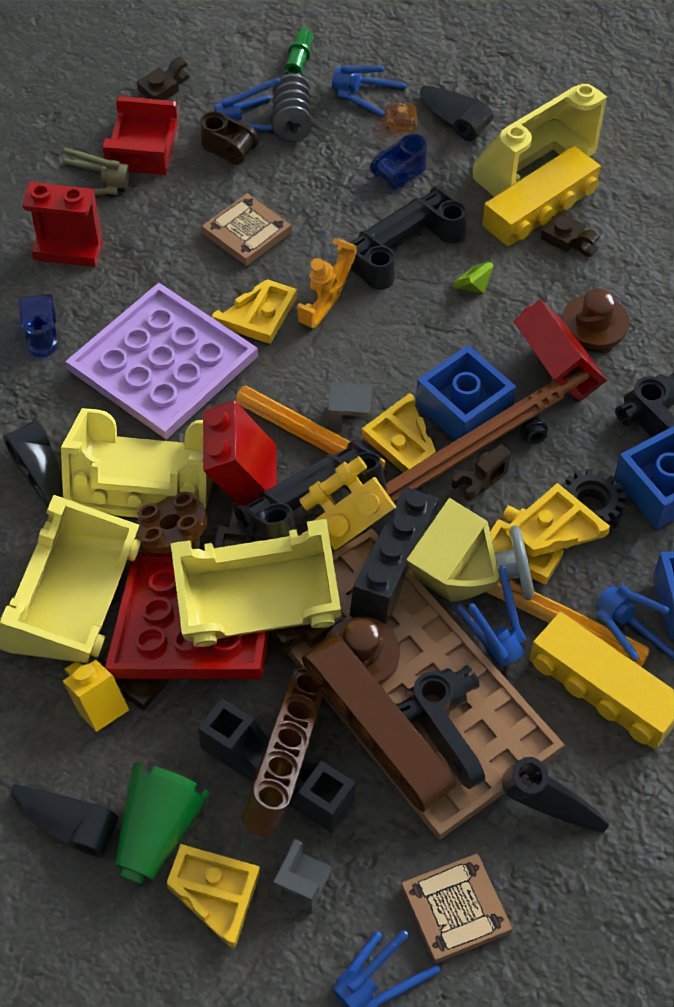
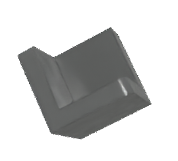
M331 383L328 430L342 432L343 415L370 416L372 385Z
M295 839L273 882L274 897L309 913H313L332 873V867L303 854V842Z

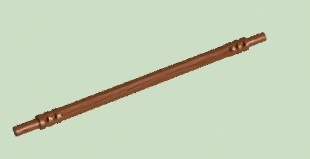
M580 368L566 377V381L570 383L562 386L556 381H551L386 483V493L395 504L404 487L414 490L419 489L564 398L566 392L589 379L588 372L583 373Z

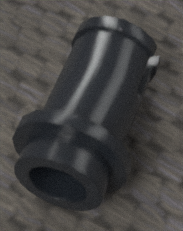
M538 414L521 424V436L529 444H539L546 439L548 426L546 422L541 421Z

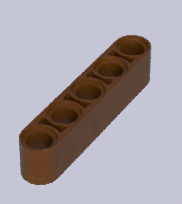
M338 635L331 636L302 657V663L313 681L419 811H426L456 788L455 779L447 766Z
M299 668L294 671L284 692L242 813L244 826L256 835H271L280 824L291 800L323 697V692L305 668Z

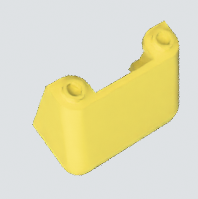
M577 85L507 126L474 161L472 172L474 180L495 197L520 181L521 176L517 171L552 150L562 154L572 146H576L589 157L595 154L607 96L592 85Z
M81 409L61 446L63 498L110 515L139 518L138 511L144 505L149 503L156 504L162 500L175 497L181 492H190L195 499L203 504L206 510L212 479L203 471V420H196L187 427L185 443L119 437L117 436L116 421L109 413L96 409Z
M53 495L47 509V514H49L48 521L45 522L44 527L39 533L37 546L17 593L11 599L9 606H6L1 617L0 650L11 654L88 663L91 656L99 657L106 637L99 634L127 560L135 562L142 541L135 539L139 525Z
M327 519L307 522L308 531L303 532L300 536H298L296 529L289 531V537L214 548L212 543L204 544L205 551L202 549H192L190 540L171 543L181 630L184 639L193 641L195 647H206L216 644L217 639L307 624H311L312 628H325L334 625V619L340 617L342 613Z

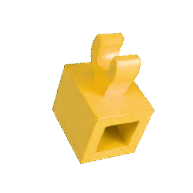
M96 659L86 665L74 662L64 668L69 677L64 679L63 683L80 716L96 732L129 711L113 675Z

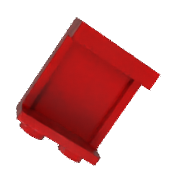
M117 97L118 115L111 139L105 138L104 159L119 161V164L129 165V172L167 175L179 127L177 103L167 100Z
M29 182L22 201L23 210L31 211L36 239L31 251L33 260L96 267L103 246L94 189Z

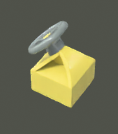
M451 498L447 500L407 558L412 574L419 582L450 602L475 597L497 586L501 581L498 571L500 566L506 568L509 581L514 578L520 579L525 599L531 600L534 597V588L520 527L514 525L510 528L513 549L495 553L488 521Z

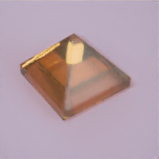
M406 102L387 105V129H417V105Z

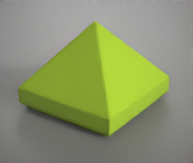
M485 262L472 267L453 282L454 289L484 294L494 265L492 262Z

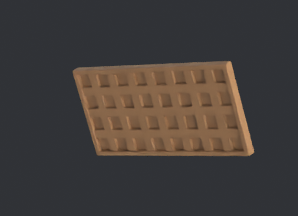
M372 528L332 553L342 613L340 616L341 621L352 618L349 616L353 585L379 537ZM408 569L398 602L387 623V626L394 632L399 642V664L391 678L380 686L396 704L406 700V690L413 687L416 680L422 674L431 671L440 672L446 668H450L455 673L462 669V667L469 665L472 668V672L469 675L475 672L480 687L466 693L467 702L452 710L449 718L480 761L485 773V781L472 789H467L459 781L419 721H416L412 725L447 766L456 782V788L426 811H419L409 801L324 693L323 698L440 841L505 794L502 787V777L506 769L524 757L537 758L545 765L563 752L565 744ZM270 630L272 636L275 639H277V637L273 634L275 630ZM324 639L313 647H310L303 640L287 654L298 668H305L302 663V657L323 643ZM427 695L424 697L425 699L431 702H438L441 700V698H439L436 695ZM524 772L519 774V778H523V780L528 777Z

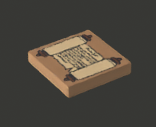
M247 193L203 224L202 233L242 264L248 266L292 233V225Z
M478 853L401 882L403 894L434 964L512 933L513 928Z

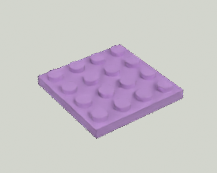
M157 283L65 362L68 371L167 440L258 357V348L162 284Z

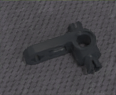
M674 373L669 377L659 374L655 377L647 376L639 379L635 384L634 390L625 395L624 404L615 408L618 420L622 421L627 417L622 423L624 426H629L636 421L651 437L673 427L674 415L668 409L674 406Z
M469 665L462 667V669L455 673L450 668H446L440 672L431 671L422 674L416 680L415 685L406 690V700L396 703V705L411 724L419 721L459 781L467 789H472L485 781V773L477 756L449 718L452 710L467 702L466 693L480 687L475 672L469 675L472 672V668ZM427 695H436L439 698H441V700L438 702H431L425 699L424 697Z

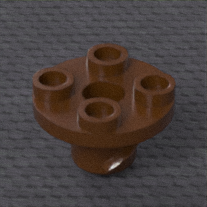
M594 289L586 295L573 299L565 307L562 320L569 326L583 347L594 349L599 353L610 352L614 346L625 338L629 327V317L626 310L616 301L612 293L604 289Z
M181 492L175 497L162 500L156 504H146L138 511L139 519L136 524L139 525L136 538L142 541L140 546L144 550L155 554L172 553L171 543L189 540L191 541L192 549H199L200 536L208 522L206 510L203 504L195 499L190 492Z
M370 617L345 619L333 626L324 639L326 641L331 636L338 635L380 685L390 679L398 667L400 658L398 639L394 632L379 620Z

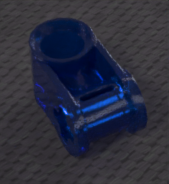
M419 134L405 135L401 140L386 150L379 152L374 157L370 165V172L375 176H381L388 182V187L392 190L402 188L408 181L423 173L426 169V139Z
M52 294L18 298L22 326L26 333L29 352L36 357H46L53 354L57 349L58 343L55 327L57 321Z

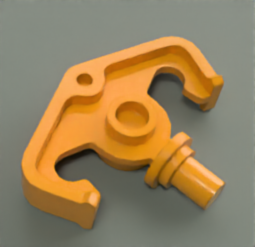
M334 238L332 242L338 245L337 252L339 254L334 267L320 258H315L311 262L312 270L309 274L311 279L310 288L317 293L318 298L313 305L299 303L296 306L298 322L312 329L318 326L339 298L355 259L357 246L342 239Z

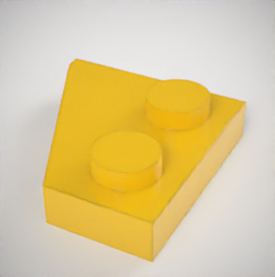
M267 279L255 286L253 291L244 293L236 298L235 305L225 312L215 311L212 318L235 333L271 344L297 299V289Z
M411 393L364 426L361 436L403 473L436 453L431 438L426 434L424 420L419 416L416 409L414 395Z
M557 483L507 526L506 535L510 537V528L512 526H519L526 552L532 557L604 538L609 534L610 526Z
M180 844L167 880V886L175 896L229 947L236 948L260 875V866Z

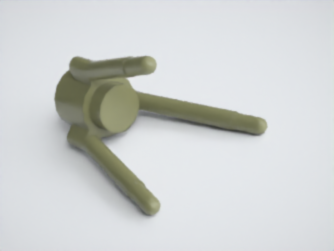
M69 148L63 149V153L92 162L64 159L63 163L65 165L101 172V184H107V187L94 189L95 196L105 194L118 195V189H127L129 165L119 164V161L106 160Z

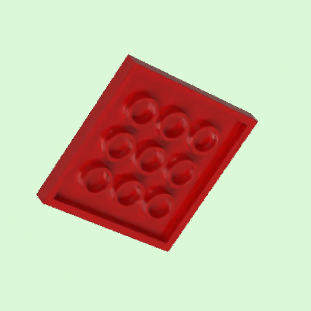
M138 552L135 562L131 561L105 669L113 675L114 679H262L270 631L217 639V643L214 645L195 647L193 641L185 640L182 635L172 553Z

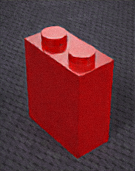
M539 299L536 303L526 307L521 315L513 321L549 374L559 385L562 386L570 383L566 381V377L579 368L583 373L588 372L589 379L568 391L580 402L607 381L569 326L542 300Z
M233 400L203 411V471L238 505L246 506L260 498L261 492L277 485L276 444L246 411Z

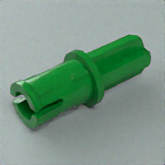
M302 27L297 32L294 43L288 48L289 57L284 66L286 75H302L304 64L311 56L310 47L314 34L313 31H308L307 27Z

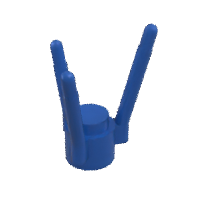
M342 65L335 69L332 78V89L338 91V98L347 99L380 117L385 116L384 111L351 93L353 91L358 92L361 83L406 89L407 84L361 77L360 74H357L383 72V66Z
M275 78L232 98L221 100L222 103L214 104V111L221 112L236 121H241V110L271 100V97L267 95L242 103L238 102L279 84L280 79ZM247 124L255 131L274 130L272 125Z
M500 566L498 571L512 630L509 631L506 626L492 630L475 604H470L468 607L473 617L462 605H457L456 610L482 642L488 655H492L497 666H506L524 654L520 643L526 637L519 624L506 568Z
M623 584L619 588L615 586L608 587L600 594L595 604V608L598 611L596 617L606 624L633 661H637L639 656L615 623L620 625L630 624L674 660V650L633 617L636 610L632 605L633 601L663 614L669 612L667 606L634 593Z
M377 931L364 945L348 969L336 979L338 983L332 988V991L344 1007H378L440 972V967L435 965L374 997L373 993L378 987L370 976L408 937L407 931H401L362 969L360 967L382 937L381 933Z

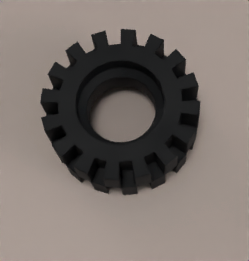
M586 469L584 476L581 470L576 471L574 477L569 475L565 479V484L562 483V487L576 499L593 497L601 501L604 508L591 511L610 526V534L613 527L616 528L618 526L625 505V493H621L623 489L621 484L614 485L616 478L612 475L605 479V472L599 470L598 475H593V469Z

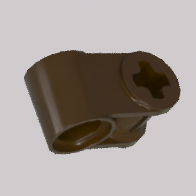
M207 112L200 119L201 146L203 149L226 159L232 164L240 165L243 163L246 153L250 149L257 147L260 142L259 135L251 126L231 119L221 112Z

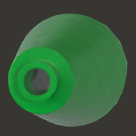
M137 762L134 763L130 774L114 865L121 868L120 877L142 885L145 878L154 880L207 803L210 792L204 789L198 794L195 792L197 783L157 766H153L151 773L141 771L144 763Z

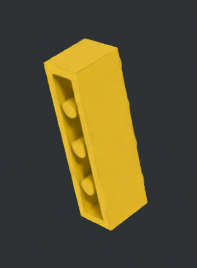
M572 146L484 204L482 226L507 247L518 240L525 239L531 231L540 225L550 222L559 212L570 209L576 201L585 195H591L598 187L601 165L576 146Z
M560 611L533 641L529 660L533 662V665L539 672L547 676L551 675L561 682L570 694L577 698H583L592 704L602 717L620 724L629 731L630 735L637 742L648 744L656 750L674 728V689Z

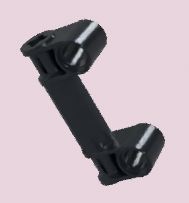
M439 185L432 187L429 194L421 199H413L410 203L372 227L360 232L358 238L350 242L357 246V253L350 270L374 289L389 288L395 280V255L389 247L422 226L427 227L446 243L462 241L466 235V206L447 193L443 187Z
M353 440L341 452L335 455L328 454L320 461L276 486L261 492L260 498L246 506L241 504L235 507L236 519L243 531L258 541L289 537V531L296 530L292 511L302 506L299 499L310 492L309 487L317 481L322 483L335 474V468L343 462L348 464L359 456L367 466V469L357 475L362 484L376 477L384 490L387 491L381 457L365 448L359 441ZM347 485L342 486L348 491H350Z

